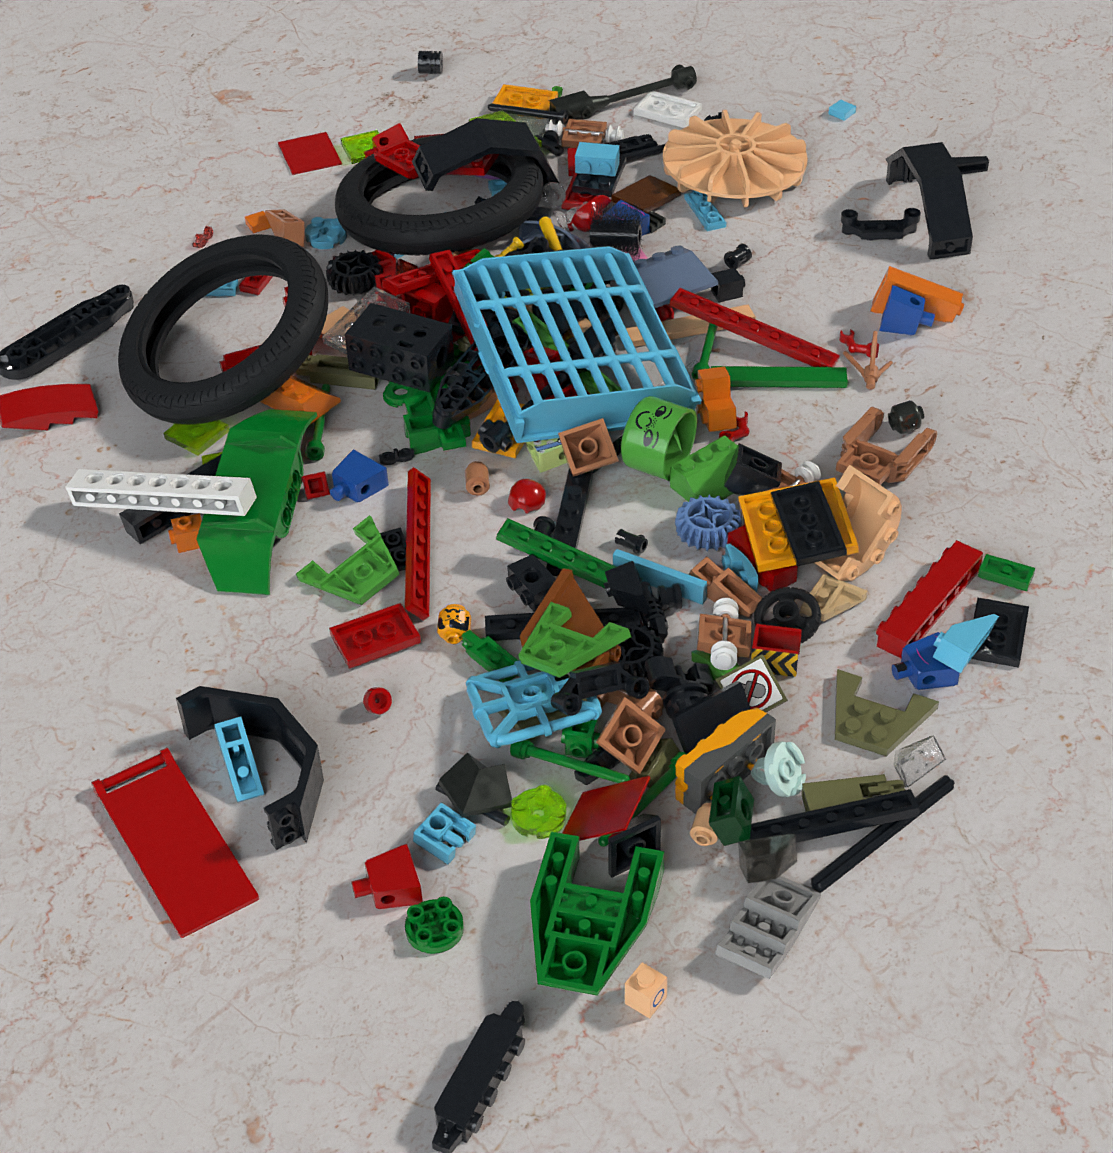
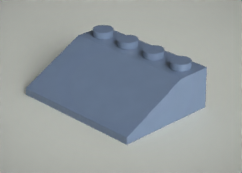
M681 245L673 246L667 252L654 253L650 258L634 261L654 303V308L670 303V299L679 288L695 294L718 285L717 279L693 251ZM612 280L610 287H616V281Z

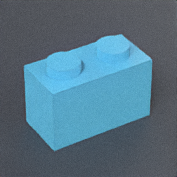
M579 142L575 154V173L616 176L619 166V145Z

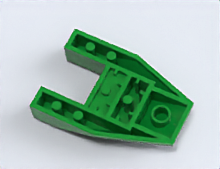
M551 832L530 899L537 984L598 996L647 926L664 874V851L635 847L624 893L572 884L580 858L579 836Z

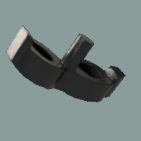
M394 448V453L384 452L382 455H379V460L384 465L407 462L415 457L413 448L411 450L403 448L398 452V449Z

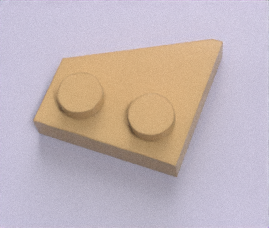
M823 574L810 594L817 600L821 610V621L824 622L865 601L868 591ZM803 602L800 613L812 616L810 607Z

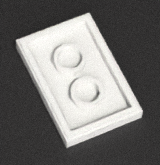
M650 91L634 108V115L685 128L689 125V118L700 113L702 104Z

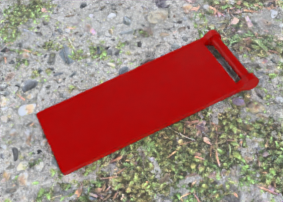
M166 747L159 751L160 754L101 781L100 779L91 782V785L179 937L184 938L258 901L259 895L176 764L170 750ZM162 764L166 765V767H163L153 773H150L140 779H137L112 792L106 793L105 791L131 778H134L144 772H147L157 766H160Z

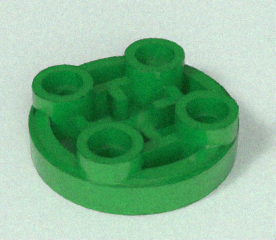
M444 896L412 905L408 908L405 919L407 940L415 949L424 953L437 954L448 951L463 936V916L460 910L452 904L451 899Z

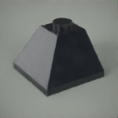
M739 443L725 475L724 487L734 494L742 495L763 492L779 487L781 483L782 462Z
M641 814L631 818L625 831L612 833L608 838V874L611 878L630 869L635 847L661 851V818L658 815Z

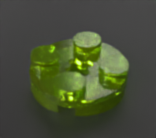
M539 785L537 788L522 792L511 801V821L516 831L521 835L528 837V834L536 835L537 839L549 838L551 832L558 833L562 830L567 816L566 803L558 793L552 791L551 787ZM537 810L544 811L543 816H540L539 814L533 815V813Z

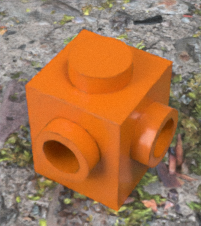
M200 513L171 519L173 529L168 530L171 544L177 545L178 553L200 549L196 540L202 522Z

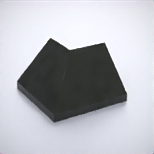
M467 752L439 779V785L462 818L510 808L513 805L505 764L486 767Z

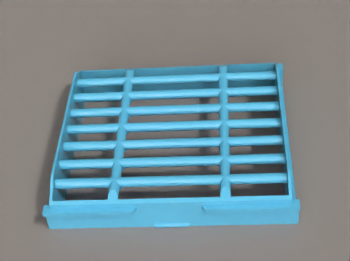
M606 246L482 258L463 269L452 271L455 280L454 292L479 350L478 354L490 377L516 443L559 438L558 433L602 418L608 432L624 430L634 407L640 400L648 396H654L693 409L694 411L696 405L701 404L702 400L675 345H672L654 308V303L629 253ZM615 280L617 286L606 288L604 281ZM594 282L597 289L585 290L582 283ZM573 284L576 290L564 292L561 285ZM552 286L554 293L542 294L541 287ZM531 289L533 295L521 296L519 290ZM509 291L511 297L499 299L497 292ZM474 294H488L490 300L476 302ZM619 295L624 298L649 351L637 353L611 296ZM589 298L603 300L628 354H615ZM578 300L582 303L606 356L594 358L568 301ZM556 302L560 304L584 359H571L547 303ZM534 304L539 307L562 361L550 363L525 305ZM503 307H514L517 309L540 364H527ZM491 309L495 311L518 365L517 367L504 369L480 310ZM642 361L655 363L665 383L664 386H653ZM629 363L633 365L644 388L631 389L620 364ZM599 366L612 368L622 391H609ZM586 368L590 370L600 393L588 395L576 369ZM564 371L568 373L578 396L565 397L554 372ZM541 373L546 376L555 399H542L532 374ZM520 376L524 379L534 405L521 410L508 377Z

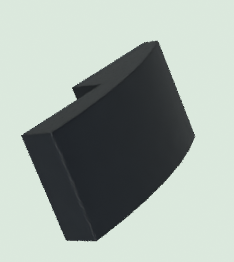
M401 527L380 533L398 571L406 570V540Z

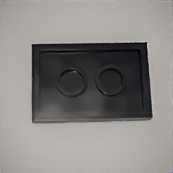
M977 597L974 619L991 614H996L999 617L989 636L972 659L1019 668L1029 606Z
M735 681L672 715L671 719L683 752L688 754L696 747L700 740L709 737L718 725L726 723L736 714L751 708L742 683Z

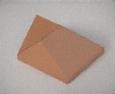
M603 418L558 433L567 465L573 476L619 461Z
M622 697L596 743L636 774H640L666 728L626 697Z

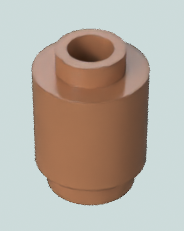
M479 461L470 463L465 470L466 490L470 494L475 496L483 495L490 488L488 468Z

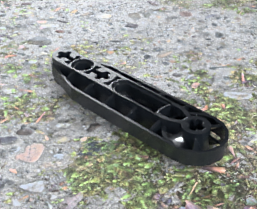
M123 284L116 285L99 296L82 301L0 351V375L14 380L30 377L111 328L123 315L130 312L134 307L130 287Z
M492 322L487 328L501 362L508 365L506 368L514 367L517 363L500 322ZM510 322L516 339L519 337L524 346H520L522 352L526 351L529 343L528 335L519 325ZM475 341L441 379L432 413V423L437 428L448 429L455 422L479 410L495 391L489 375L486 371L483 373L485 369L483 364L481 365L479 351H474L477 347ZM457 371L459 376L453 374ZM445 384L449 386L448 388H442ZM486 388L488 391L485 393L482 389Z

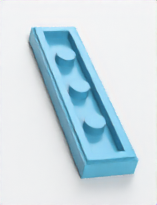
M616 549L613 553V565L616 567L634 561L640 577L643 578L642 582H648L650 586L655 588L660 585L671 587L673 584L678 583L682 598L701 605L706 601L707 581Z

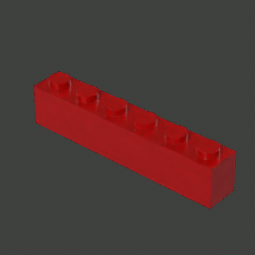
M958 540L950 548L947 547L943 551L941 559L938 562H933L927 575L919 578L913 591L906 593L899 607L895 606L890 613V617L879 624L876 635H878L877 647L902 658L903 648L910 643L922 639L978 574L982 564L983 552Z

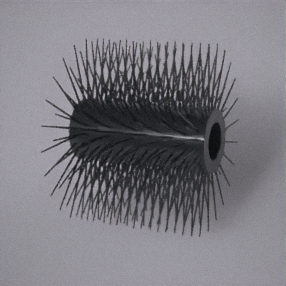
M594 202V216L589 230L591 248L610 246L620 251L623 250V252L631 255L634 262L642 240V227L639 223H642L640 216H637V205L635 207L634 203L635 216L632 214L630 206L629 219L626 203L624 216L622 213L624 206L621 209V203L619 215L616 203L614 215L612 206L611 208L609 206L607 210L606 203V210L604 204L603 215L605 212V217H602L603 207L601 204L600 209L599 202L598 213H600L598 219V205L595 208Z

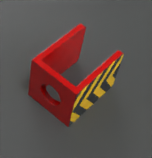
M756 624L751 660L763 654L774 675L796 677L802 630Z

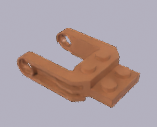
M872 406L843 436L844 443L841 447V458L836 464V471L844 473L848 466L851 465L880 485L884 481L888 483L905 481L933 448L937 438V431L927 427L921 434L918 433L898 456L894 452L868 443V440L880 428L884 418V412Z

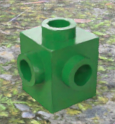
M598 719L563 729L561 743L565 744V755L575 758H587L595 749L600 747L596 743L601 734L598 733Z

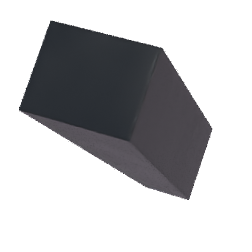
M987 156L952 157L962 174L988 171L989 159Z

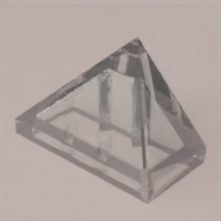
M933 735L896 750L893 765L900 779L903 780L905 787H909L945 761L946 757Z

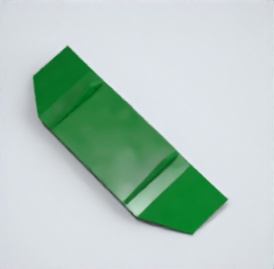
M268 409L239 422L229 429L215 476L250 478L257 498L245 516L203 515L196 540L217 591L270 595L273 544L275 539L284 538L289 533L302 484L301 476L304 474L300 444L307 427L317 417V412Z

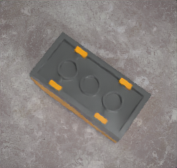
M759 708L742 711L730 718L726 723L718 725L709 737L700 740L692 751L687 755H682L677 760L675 767L676 777L678 778L675 781V799L696 814L697 810L704 803L712 802L715 782L740 776L742 780L748 777L755 762L759 758L765 757L768 748L774 743L776 719Z

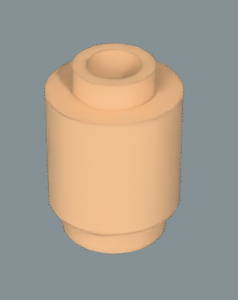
M704 803L697 810L690 830L691 838L701 846L713 845L718 839L709 825L711 803Z

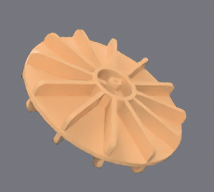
M722 110L721 119L703 121L694 115L689 118V126L681 130L672 129L669 132L668 141L663 149L664 172L678 182L677 188L680 192L684 193L694 190L706 194L707 201L712 204L717 197L741 199L743 207H748L749 198L768 195L775 201H778L782 198L783 190L792 185L799 186L802 182L807 167L806 143L804 140L797 139L791 135V126L788 123L773 126L761 122L762 114L760 112H756L751 120L729 118L727 110Z

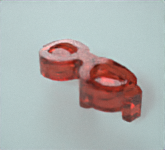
M206 226L203 234H196L195 243H192V246L203 248L208 240L212 238L213 228Z

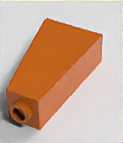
M889 266L873 298L870 311L883 314L893 285L925 299L923 311L935 314V321L952 323L955 316H960L964 308V303H961L963 293Z

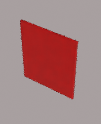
M327 132L278 142L292 175L342 165Z
M645 776L582 792L562 833L579 836V841L625 831L651 777Z

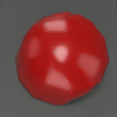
M521 479L511 487L508 504L513 511H516L518 508L523 509L525 513L539 510L545 504L546 491L540 483L534 480Z

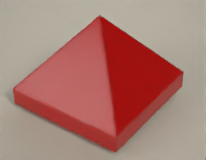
M325 471L301 476L307 500L330 495Z

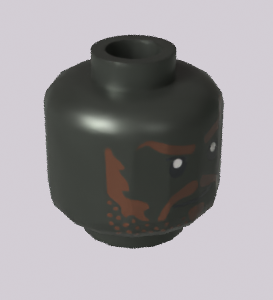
M911 400L892 406L890 413H888L890 427L893 431L896 430L900 434L919 429L922 423L921 420L925 418L922 407L917 406Z

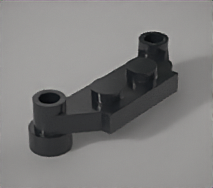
M907 208L904 210L902 220L859 221L857 211L846 209L841 212L842 233L846 235L854 234L861 237V240L870 241L875 239H903L904 235L917 231V223L920 221L921 212L916 208Z
M620 662L605 663L571 671L570 678L561 690L552 695L551 705L561 713L573 716L581 709V699L618 690L627 693L630 697L642 699L649 692V683L645 678L632 676L623 670Z

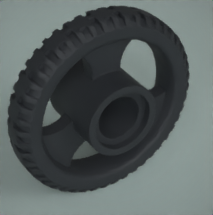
M783 587V589L779 588L771 591L761 599L754 612L755 627L756 624L801 629V643L808 641L816 633L821 622V610L815 597L806 592V590L798 589L797 587ZM799 599L808 604L812 611V616H800L795 600ZM777 602L773 607L774 618L763 620L767 609Z

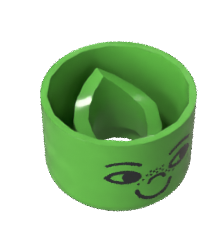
M648 396L640 400L632 410L622 436L621 456L625 465L670 481V466L691 453L697 430L696 412L693 409L654 396Z

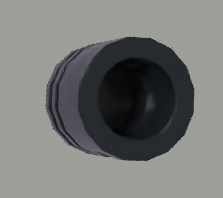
M433 51L418 52L419 74H432L433 72L434 74H437V72L442 74V51H434V53Z

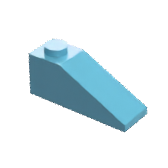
M991 614L952 625L946 634L941 632L934 643L937 649L933 658L961 673L987 639L999 616Z
M237 717L214 724L215 734L237 803L264 795L242 718Z

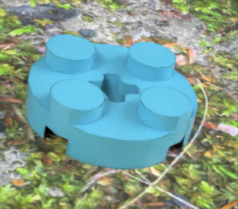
M315 217L305 229L306 242H310L311 246L316 249H331L338 242L340 245L344 243L347 233L340 225L338 218L323 219Z

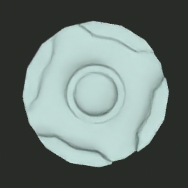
M781 741L773 743L768 748L766 756L759 758L755 762L751 775L758 783L769 785L770 789L777 796L784 798L798 795L802 790V783H805L806 774H801V764L805 763L804 757L800 749L793 742Z

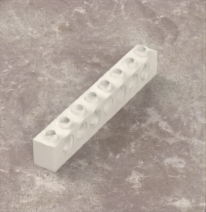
M78 469L66 485V490L73 506L245 516L257 498L251 479L241 477Z

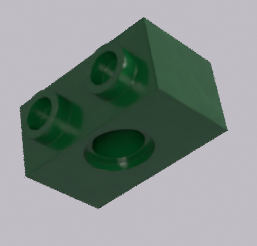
M740 776L714 783L709 825L723 846L750 840L754 798Z

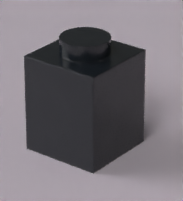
M736 268L711 273L718 281V285L711 287V292L719 303L743 297L745 279Z

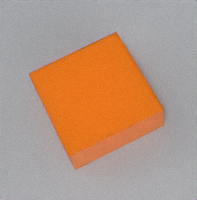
M264 211L245 216V223L253 234L271 228Z

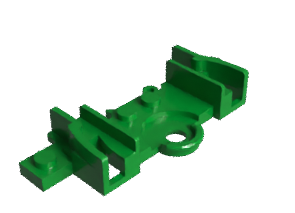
M441 379L430 393L390 381L383 392V400L389 406L398 408L402 406V403L405 404L407 413L403 415L405 437L409 438L410 450L413 448L414 455L440 447L443 448V451L466 447L465 437L471 436L469 416L455 422L448 429L437 428L432 423V413ZM398 389H405L408 391L406 394L397 395L394 393Z

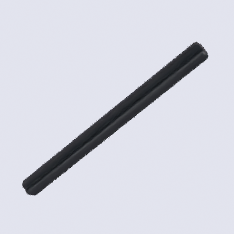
M944 775L915 797L920 815L954 789L955 782L953 779H950L948 775ZM917 817L879 825L812 877L811 887L819 893L823 892Z

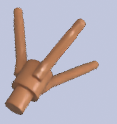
M873 331L870 365H867L865 369L847 351L843 352V355L861 373L866 382V388L870 390L875 388L878 378L893 364L892 361H889L879 370L875 365L877 331Z

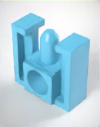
M440 803L415 830L413 842L449 865L455 858L456 848L462 847L464 844L463 839L455 834L453 829L464 835L465 840L469 842L475 835L476 825L466 818H462L460 814L443 803ZM446 841V842H448L449 844H451V845H453V846L450 848L449 846L445 845L443 842Z

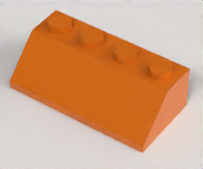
M292 375L281 387L260 402L276 410L317 412V417L311 422L313 423L340 403L341 399Z

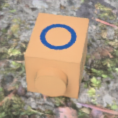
M643 962L625 982V1004L649 1019L667 998V976Z

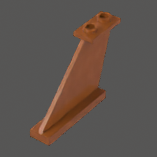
M562 569L520 634V640L523 648L550 602L565 606L571 611L572 617L561 627L592 638L604 628L574 579L572 570ZM616 645L572 671L614 661L618 662L621 656V647Z

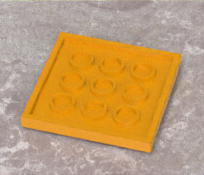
M836 478L819 480L846 546L847 555L859 553L858 543L840 490L836 486ZM794 486L738 496L739 506L758 572L796 565L771 499V492Z

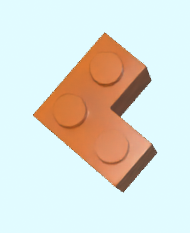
M725 367L698 370V379H695L694 384L702 402L696 405L697 414L700 413L702 424L706 425L709 432L736 429V406L731 399L730 375Z

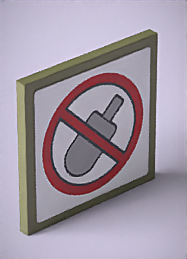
M763 654L715 679L720 689L735 681L741 682L751 709L759 708L764 712H768L788 701Z

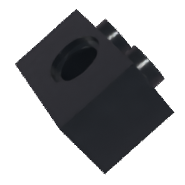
M531 554L507 566L508 577H506L508 587L512 591L515 590L520 596L522 603L525 606L528 605L535 613L556 578Z

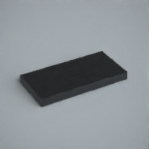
M819 481L771 492L772 502L797 567L847 555L846 546Z

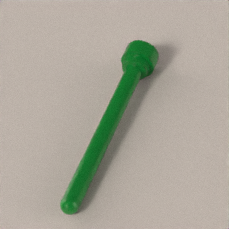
M711 323L708 326L700 361L694 365L692 370V378L694 380L698 379V370L710 368L708 362L718 327Z
M323 384L321 389L330 393L331 387L329 384ZM326 413L315 421L313 438L306 445L305 455L312 461L321 460L324 456L325 447L321 441Z
M530 739L513 743L510 746L511 756L522 760L534 757L615 783L630 780L627 774L536 747Z
M678 752L671 759L670 769L642 795L632 818L637 817L677 778L676 762L686 753ZM611 834L600 836L598 839L599 845L602 847L607 846L608 838Z

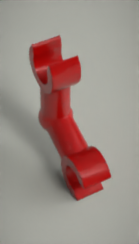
M850 329L849 335L843 334L842 330L840 331L839 341L847 345L850 353H863L871 357L872 342L867 345L856 344L853 330ZM877 343V348H876V358L878 357V352H879V344H878V343Z
M744 411V417L742 418L736 416V426L739 429L732 432L722 431L719 433V438L725 435L734 442L739 438L748 436L750 433L747 426L748 413Z

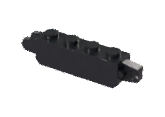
M519 1001L508 1002L509 1004L506 1005L507 1007L504 1008L501 1015L493 1013L485 1016L434 1106L437 1130L432 1140L434 1150L442 1153H452L461 1141L468 1143L472 1133L476 1134L481 1128L484 1111L487 1106L491 1107L494 1104L498 1093L497 1088L501 1080H507L515 1055L519 1056L525 1045V1038H523L522 1026L525 1023L523 1015L524 1005Z

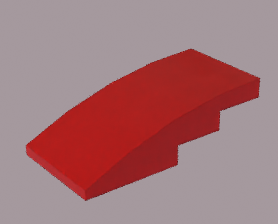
M90 384L46 385L0 395V423L2 428L48 430L50 423L73 424L74 417L97 418L98 408Z

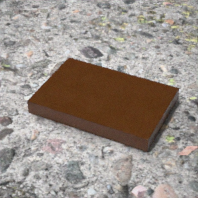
M648 175L612 194L611 201L617 203L622 200L633 207L635 203L637 209H639L640 204L641 211L649 213L679 197L681 192L676 186Z

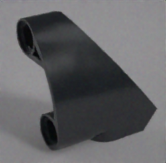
M589 298L598 318H600L602 310L598 298ZM578 300L568 301L578 322L583 318L589 320L581 302ZM556 302L547 303L561 336H563L570 329L560 304ZM533 304L531 307L532 313L546 324L539 307Z

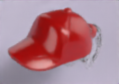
M598 195L591 201L584 202L581 206L571 208L566 215L557 210L553 211V214L557 217L560 228L568 232L576 229L582 232H590V225L594 216V202L595 208L598 205L597 216L598 214L600 216V213H598L599 202L600 209L602 204L603 212L604 204L606 208V203L608 206L611 203V199L605 195Z

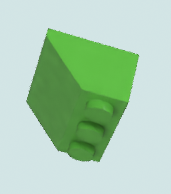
M724 435L671 465L670 488L688 502L690 498L698 499L699 495L704 498L710 494L712 498L720 496V499L724 500L734 494L724 487L725 475L738 445Z

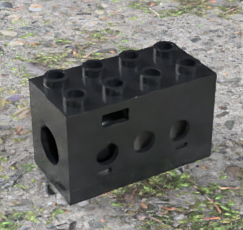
M370 303L345 333L349 370L425 392H431L455 361L452 324Z

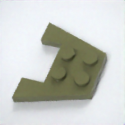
M837 669L835 740L887 757L938 709L939 701L914 693L905 712L858 697L856 694L861 686L862 677Z

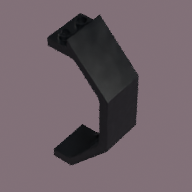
M476 118L419 146L412 160L425 191H433L438 180L443 175L488 154L533 157L538 163L543 176V194L541 199L546 198L553 184H560L546 156L525 122Z
M943 142L902 147L887 157L886 182L888 185H892V182L903 181L907 183V180L912 182V179H916L920 186L929 234L927 253L929 259L970 254L973 234L962 173Z
M198 686L177 697L176 701L184 734L189 740L208 730L215 729L214 724L241 717L247 735L275 740L281 744L301 768L297 787L293 792L264 807V812L268 817L267 827L272 836L270 841L276 850L291 844L299 837H302L307 843L324 778L318 744L284 704L274 697Z

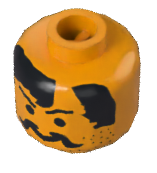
M450 604L439 612L437 633L450 644H457L462 641V634L471 629V614L462 605Z

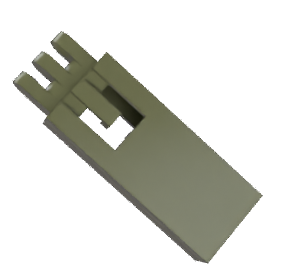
M321 354L316 356L309 355L295 372L300 376H309L311 383L376 390L380 380L376 377L349 370L347 357Z
M885 774L802 783L801 796L805 811L807 812L906 789H904L903 780L887 781Z

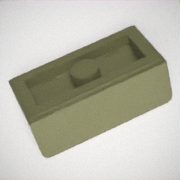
M672 738L660 739L641 773L636 774L634 771H631L629 774L630 780L650 776L651 778L646 786L648 788L657 782L670 769L671 759L680 752Z

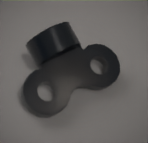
M548 130L544 133L543 137L534 135L540 148H546L556 156L563 154L564 148L557 144L559 136L555 131Z

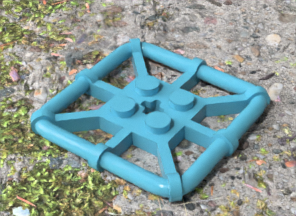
M520 660L515 661L514 665L477 676H470L466 681L467 694L473 706V716L479 721L485 738L490 743V746L494 748H500L504 745L540 735L547 737L552 735L554 731L590 720H597L602 714L601 704L597 696L586 698L587 701L581 700L582 706L576 715L548 721L545 713L558 710L552 707L551 697L554 693L561 690L568 679L556 682V676L543 671L527 675L528 671L535 668L522 664ZM514 675L520 677L507 682L496 681ZM483 690L501 694L503 697L483 703L478 691ZM508 709L510 713L494 730L489 714ZM537 716L540 722L539 725L509 733L520 720H527Z

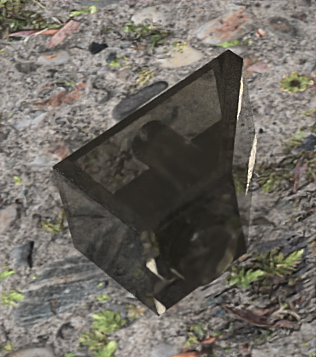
M794 833L738 842L740 869L747 883L777 879L797 862L796 836Z

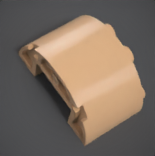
M849 465L836 486L846 492L842 499L858 543L859 553L815 562V564L841 581H853L869 570L874 564H879L883 560L885 551L898 536L897 529L902 510L900 500L895 494Z

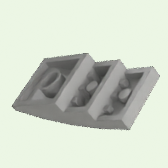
M768 871L746 896L743 908L731 921L730 930L718 943L715 955L770 979L807 923L820 899L821 893Z

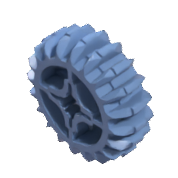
M710 494L708 497L703 498L699 495L698 499L690 498L689 502H683L682 507L678 508L675 518L677 536H680L681 542H687L688 547L696 546L697 551L701 548H705L707 552L712 548L718 551L719 547L725 548L728 533L742 525L740 513L735 508V504H730L728 499L721 500L720 496L712 498Z

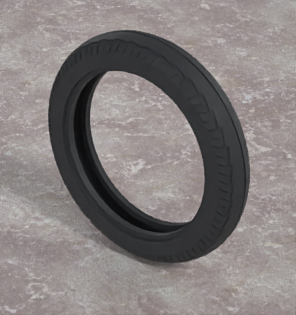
M441 135L422 137L411 141L421 146ZM374 154L355 165L340 182L335 195V212L340 225L347 234L357 242L372 249L391 254H407L412 256L430 255L445 250H450L452 253L492 242L523 224L533 214L541 200L543 176L538 163L533 157L499 154L486 175L497 177L505 181L507 185L494 196L475 205L450 212L426 215L397 214L380 210L371 204L379 195L390 188L413 179H408L375 161Z
M263 234L246 235L223 240L185 258L165 273L147 291V294L140 300L126 324L119 346L118 367L121 382L128 396L140 409L150 416L162 421L186 425L203 424L227 418L252 407L268 397L299 369L311 353V350H313L323 330L328 311V287L320 265L299 244L279 236ZM266 275L287 281V303L278 324L263 344L247 358L225 372L199 381L173 382L160 378L159 357L163 344L176 322L197 301L220 286L245 277Z

